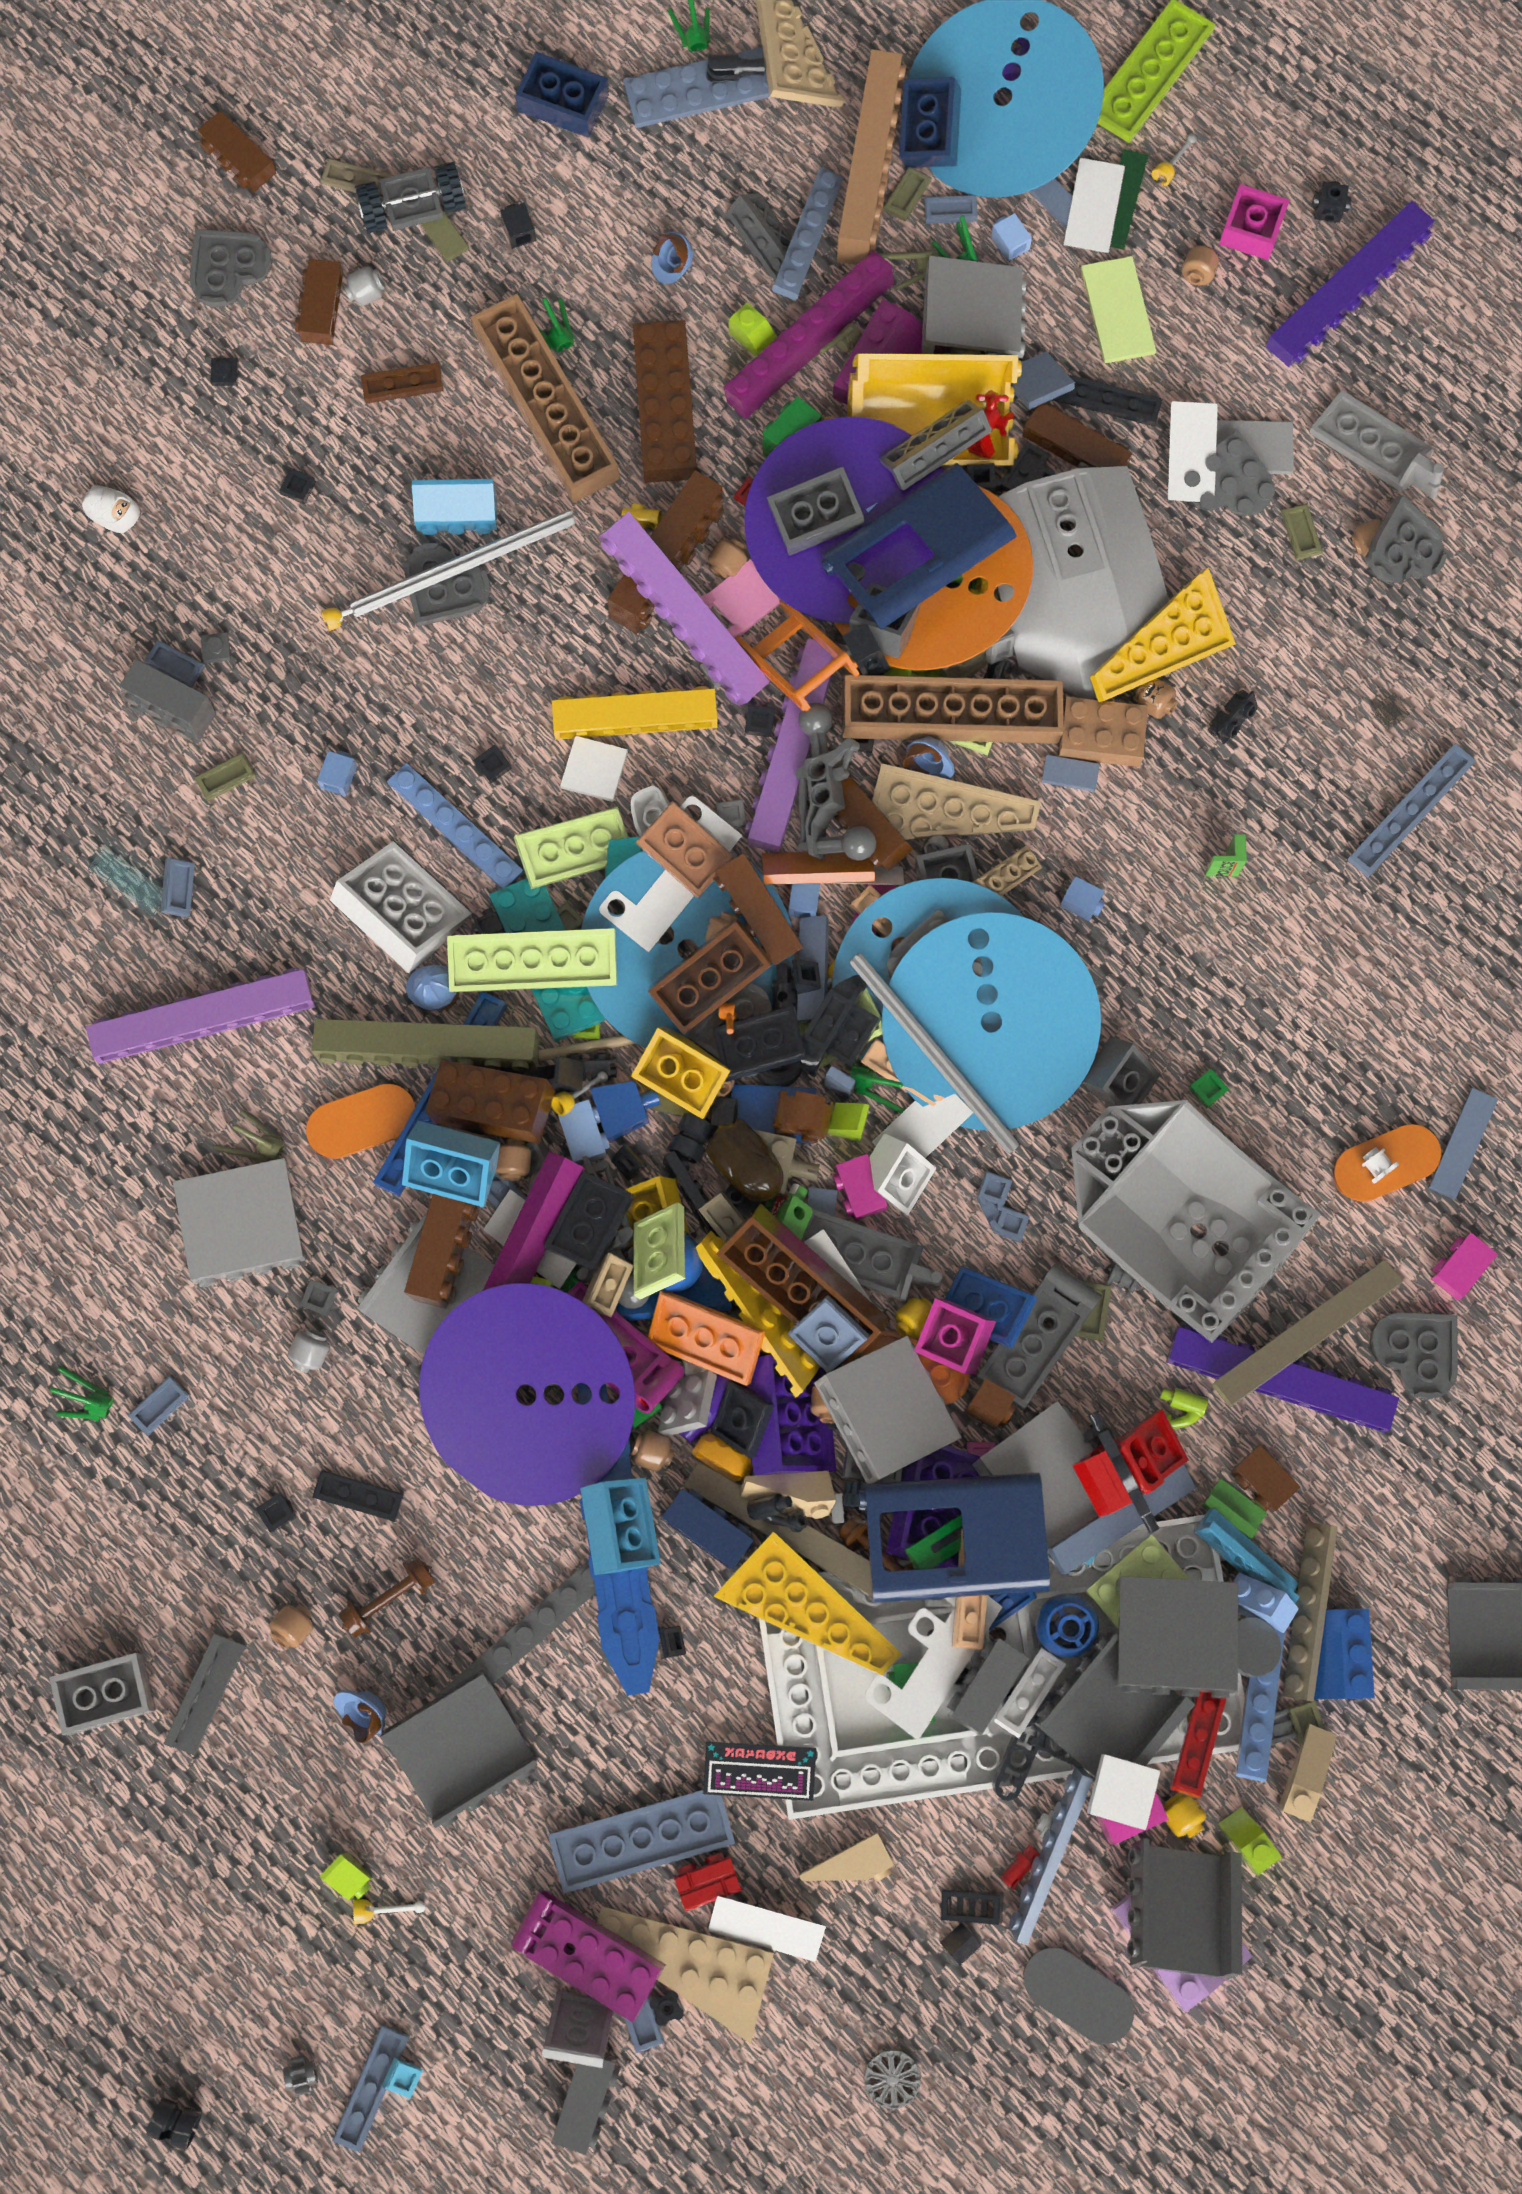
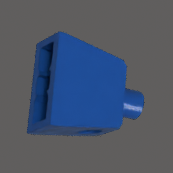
M635 1081L590 1089L609 1143L648 1124L649 1118L646 1109L661 1104L658 1093L652 1089L640 1093Z

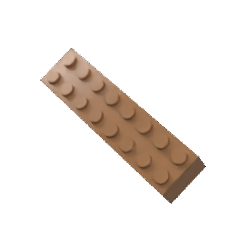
M871 49L838 236L837 262L857 265L872 250L876 252V240L880 229V217L884 206L885 188H887L889 165H891L893 142H895L897 119H899L901 96H903L906 65H901L902 54Z
M518 294L471 316L473 333L572 503L620 480L617 462Z
M845 675L842 684V738L916 740L932 736L941 741L1058 744L1064 733L1063 681L858 675L855 677L854 675Z

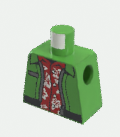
M793 1184L788 1195H775L767 1202L765 1208L802 1240L813 1211L811 1207L803 1202L808 1190L799 1184Z

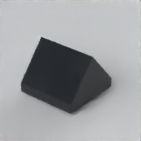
M1002 660L993 664L989 663L983 679H1009L1012 672L1011 662L1009 660Z
M793 959L794 980L798 995L819 990L821 983L818 963Z
M715 1098L712 1103L711 1124L716 1127V1130L721 1125H728L731 1122L735 1123L738 1099Z
M624 1144L611 1160L628 1181L647 1166L628 1144Z
M680 1626L658 1629V1646L661 1660L686 1655Z
M962 1922L940 1942L959 1966L982 1946Z

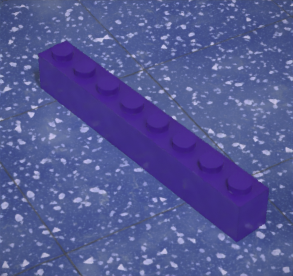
M1410 201L1269 337L1266 348L1288 367L1294 362L1300 364L1309 354L1308 349L1312 345L1319 346L1326 338V332L1330 328L1335 330L1345 318L1343 315L1348 310L1353 313L1362 303L1361 298L1365 294L1372 295L1379 287V281L1383 277L1388 279L1398 267L1396 264L1400 260L1406 262L1415 252L1414 247L1418 243L1424 245L1433 234L1431 228L1435 220L1417 204Z
M1184 1325L1183 1328L1178 1327L1175 1330L1166 1363L1219 1379L1256 1351H1254V1346L1239 1342L1238 1346L1228 1343V1338L1221 1335L1211 1343L1193 1327ZM1298 1360L1254 1390L1383 1433L1391 1430L1399 1397L1393 1396L1392 1391L1387 1388L1378 1386L1375 1389L1364 1386L1365 1382L1359 1379L1348 1378V1380L1337 1378L1336 1372L1327 1369H1321L1318 1372L1309 1369L1310 1365L1308 1363Z

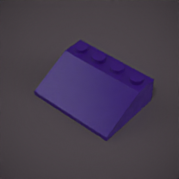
M772 1355L758 1357L751 1384L746 1387L774 1404V1408L756 1457L752 1458L753 1476L816 1471L837 1472L833 1430L827 1429L828 1423L819 1421L820 1417L812 1414L810 1409L812 1388L815 1386L814 1382L827 1374V1372L820 1367L804 1391L795 1398L790 1390L793 1385L786 1374L780 1376L775 1367L778 1364Z
M947 1445L903 1467L901 1482L980 1476L972 1465L980 1456ZM953 1507L894 1511L886 1553L910 1561L904 1549L961 1514L960 1509ZM959 1552L937 1566L943 1568L958 1567Z

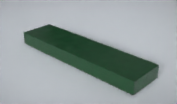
M1123 149L1119 165H1123L1125 168L1110 247L1121 250L1125 249L1149 156L1147 154Z

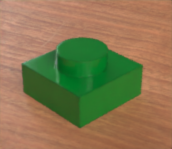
M1212 1069L1208 1070L1189 1086V1089L1206 1109L1230 1090Z

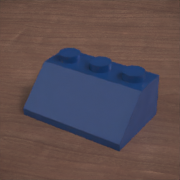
M1369 1609L1326 1610L1314 1700L1375 1698Z

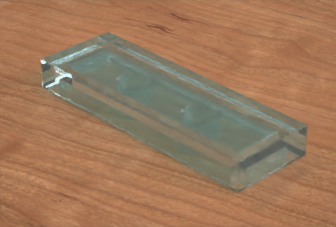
M106 847L88 866L92 873L152 918L161 909L163 890Z

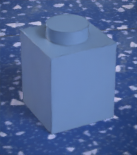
M328 751L317 779L320 788L346 796L357 769L355 760L346 752L337 751V753Z
M1075 876L1060 907L1090 921L1093 914L1099 916L1105 904V901L1101 900L1105 891Z
M820 883L792 884L788 916L798 918L816 916Z

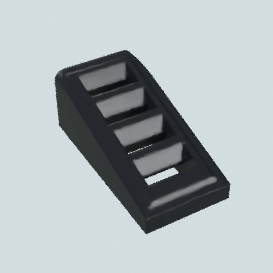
M942 1889L941 1920L1000 1925L1003 1922L1004 1893ZM952 1897H957V1914H951ZM964 1898H969L968 1915H963ZM976 1899H981V1916H975ZM988 1900H994L993 1917L987 1916ZM948 1901L950 1906V1914H948Z

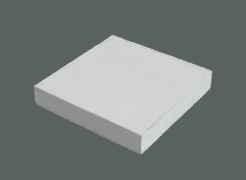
M575 736L560 787L565 790L613 802L628 749Z
M1102 1754L1087 1813L1146 1830L1160 1771Z

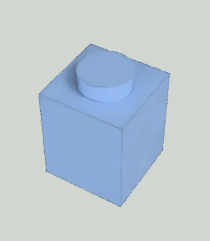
M1015 213L1009 217H1001L992 227L991 238L1007 261L1030 249L1032 237Z

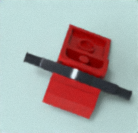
M1163 1409L1153 1412L1125 1434L1116 1438H1112L1099 1411L1088 1415V1418L1102 1444L1072 1466L1098 1516L1102 1517L1112 1514L1133 1503L1148 1533L1151 1534L1159 1530L1160 1527L1157 1525L1143 1495L1153 1492L1165 1482L1164 1479L1189 1461Z

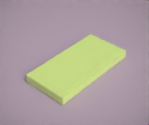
M1133 256L1081 265V273L1103 362L1110 363L1155 354L1156 348Z
M618 807L514 836L531 889L606 868L608 841L628 838Z

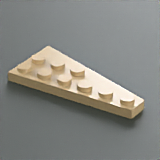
M756 0L769 96L831 107L842 106L845 101L841 94H837L833 86L835 81L831 74H827L822 64L824 58L808 26L804 27L800 19L802 13L799 7H795L792 0Z
M881 763L872 799L874 804L906 840L927 839L934 835L953 837L1034 830L1041 801Z
M601 1906L597 1923L666 1964L658 1981L751 2044L774 1953Z

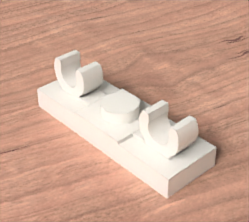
M1041 1648L994 1722L1020 1738L1066 1664Z

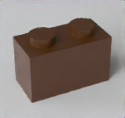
M1261 1445L1256 1446L1231 1470L1235 1474L1233 1480L1243 1490L1248 1488L1256 1496L1253 1499L1254 1502L1265 1512L1268 1509L1271 1512L1277 1511L1301 1487Z

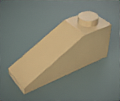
M829 1471L745 1476L740 1490V1496L748 1500H755L774 1494H781L783 1497L790 1496L792 1506L786 1508L785 1512L801 1511L806 1517L816 1519L830 1516L831 1508H833L836 1502Z
M1308 1724L1278 1806L1283 1812L1311 1823L1322 1793L1337 1734Z
M876 1832L798 1875L801 1881L869 1880L874 1878L875 1882L891 1874L889 1868L893 1867L894 1864Z

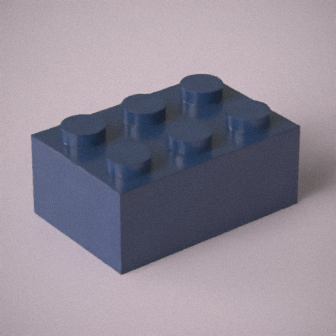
M536 51L515 94L517 111L589 138L609 96L608 78Z
M955 77L904 80L899 158L906 168L909 166L912 168L957 166L961 87Z
M682 1488L663 1514V1521L734 1572L753 1545L754 1540L750 1538L752 1532L740 1523H737L736 1526L727 1521L729 1515L714 1505L712 1509L703 1504L705 1498L692 1488L688 1492Z

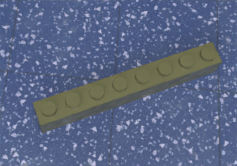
M315 1019L311 1051L317 1060L326 1064L346 1061L352 1065L374 1062V1064L379 1066L401 1063L406 1067H417L418 1064H427L430 1067L439 1068L440 1061L445 1060L494 1070L512 1068L514 1071L526 1072L529 1069H537L540 1036L536 1028Z

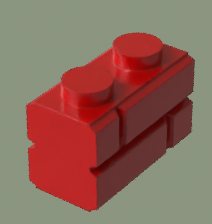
M721 1852L705 1858L707 1864L696 1868L695 1864L691 1863L678 1868L679 1875L674 1876V1880L685 1912L716 1901L717 1896L724 1898L742 1891L730 1855L724 1857Z

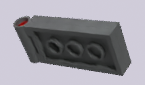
M1056 1263L1033 1295H1035L1037 1300L1013 1349L999 1344L976 1377L982 1383L987 1378L1015 1395L1016 1397L1012 1403L1022 1411L1025 1410L1102 1297L1100 1293ZM1050 1320L1053 1323V1327L1046 1328L1043 1325V1321Z

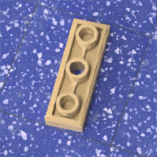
M1026 845L972 883L983 886L1002 896L1040 870L1042 866L1028 845Z

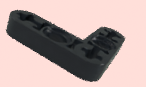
M1032 1717L1027 1727H1030L1037 1719ZM1034 1723V1729L1037 1731V1734L1035 1736L1030 1735L1027 1740V1744L1032 1746L1031 1750L1029 1751L1023 1745L1016 1744L1018 1739L1024 1743L1027 1735L1024 1731L1020 1738L1012 1735L993 1779L992 1787L995 1794L1002 1800L1010 1801L1015 1799L1021 1792L1038 1750L1073 1766L1084 1768L1070 1755L1068 1758L1065 1757L1067 1753L1063 1749L1052 1751L1049 1747L1051 1738ZM1021 1750L1026 1754V1762L1020 1767H1015L1011 1763V1755L1013 1752ZM1006 1767H1008L1012 1771L1020 1773V1776L1017 1778L1013 1775L1010 1783L1014 1786L1013 1790H1007L1005 1794H1002L1003 1789L999 1785L1001 1781H1008L1010 1774L1004 1772Z

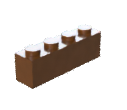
M1043 403L1038 405L1026 422L1022 434L1026 439L1077 468L1128 466L1132 453L1123 444L1110 441L1102 432L1089 429L1079 419L1068 417L1061 413L1053 404Z
M849 775L847 779L841 780L845 808L837 812L838 814L835 816V819L844 829L856 825L866 826L871 829L876 837L877 845L875 852L869 859L877 867L883 865L890 871L913 850V847ZM829 793L826 795L824 802L828 800Z
M744 852L715 869L717 876L714 877L715 882L722 892L725 890L729 892L733 898L728 901L737 916L741 913L747 921L744 927L753 938L757 936L762 944L761 948L774 965H777L803 948V945Z

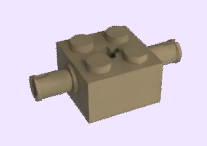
M754 1130L772 1150L781 1165L784 1183L779 1192L780 1195H785L788 1178L791 1179V1176L814 1182L817 1181L818 1174L807 1172V1170L818 1172L820 1164L795 1160L796 1157L793 1156L796 1138Z

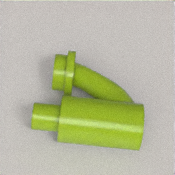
M1176 1387L1174 1391L1163 1388L1160 1399L1170 1402V1407L1187 1412L1186 1415L1176 1419H1171V1414L1167 1413L1166 1417L1173 1430L1187 1427L1197 1422L1200 1417L1204 1416L1209 1398Z

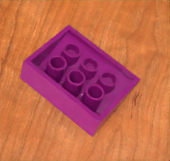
M882 299L833 384L832 398L847 405L850 373H856L857 368L852 365L856 354H921L923 323L907 310ZM935 345L933 354L940 353L943 355L949 351V346Z

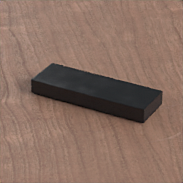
M321 1470L312 1498L396 1522L404 1494Z

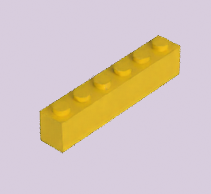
M705 686L696 687L689 691L672 688L661 693L645 690L634 695L618 692L606 697L590 694L585 696V698L579 699L563 696L558 698V700H552L555 740L572 739L575 736L585 738L718 728L715 689H709Z

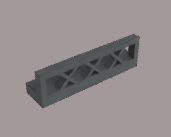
M740 194L726 214L775 282L792 238L760 194ZM811 264L805 279H810L817 274Z
M967 399L879 458L885 468L892 472L898 487L904 491L991 433L992 429L983 409Z
M214 1633L163 1743L164 1745L178 1748L196 1756L244 1652L245 1645Z

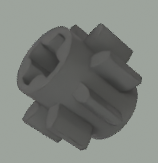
M305 2055L291 2058L289 2060L290 2066L283 2068L284 2083L287 2091L295 2089L296 2096L310 2093L312 2091L311 2085L318 2083L317 2068L314 2060L306 2062Z

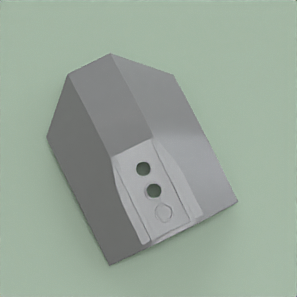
M1127 466L1077 468L1024 483L998 496L1012 509L1021 521L1028 535L1033 556L1031 589L1022 612L1010 627V630L1015 633L1014 651L1018 668L1041 680L1063 681V691L1077 698L1097 699L1089 676L1169 602L1152 538ZM1063 521H1071L1075 528L1071 531H1065L1060 527V524ZM1072 545H1079L1083 549V554L1077 558L1071 557L1068 554V548ZM1001 584L997 587L1001 602L1008 601L1013 597L1014 589L1012 586Z
M1188 1100L1107 1107L1071 1148L1079 1228L1140 1285L1211 1343L1248 1307L1283 1266L1321 1216L1320 1213L1277 1181L1234 1145L1198 1112ZM1195 1224H1201L1205 1226L1207 1234L1201 1239L1194 1238L1190 1233L1191 1227ZM1216 1243H1224L1228 1247L1229 1252L1225 1256H1217L1214 1254L1212 1247Z

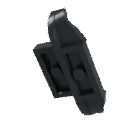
M860 975L849 977L829 990L802 1036L807 1059L801 1060L802 1070L814 1078L818 1073L817 1071L822 1060L827 1058L829 1054L853 1068L881 1021L879 1017L858 1006L860 996L868 987Z

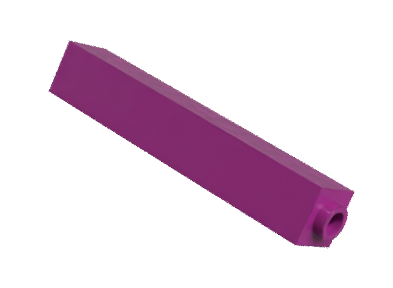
M548 1152L482 1291L504 1284L531 1283L545 1254L546 1249L544 1245L579 1177L584 1171V1167L563 1156Z

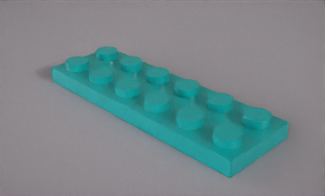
M526 878L489 894L506 933L566 931L545 885L531 889ZM587 987L531 989L554 1042L606 1021V1018L592 1000Z

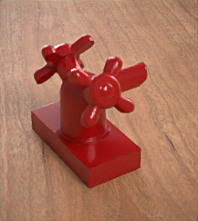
M989 390L985 395L977 394L975 400L986 401V407L982 409L991 429H998L1000 435L1005 437L1007 435L1005 428L1008 420L1013 419L1014 414L1012 412L1007 413L1005 416L1000 414L997 402H1007L1009 397L1007 395H999L993 390ZM990 434L967 448L969 453L986 459H990L996 453Z

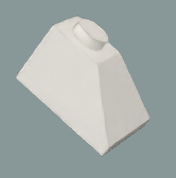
M885 1133L870 1155L874 1190L908 1216L936 1167L908 1143Z

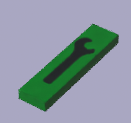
M961 1514L904 1549L915 1570L932 1569L961 1550Z

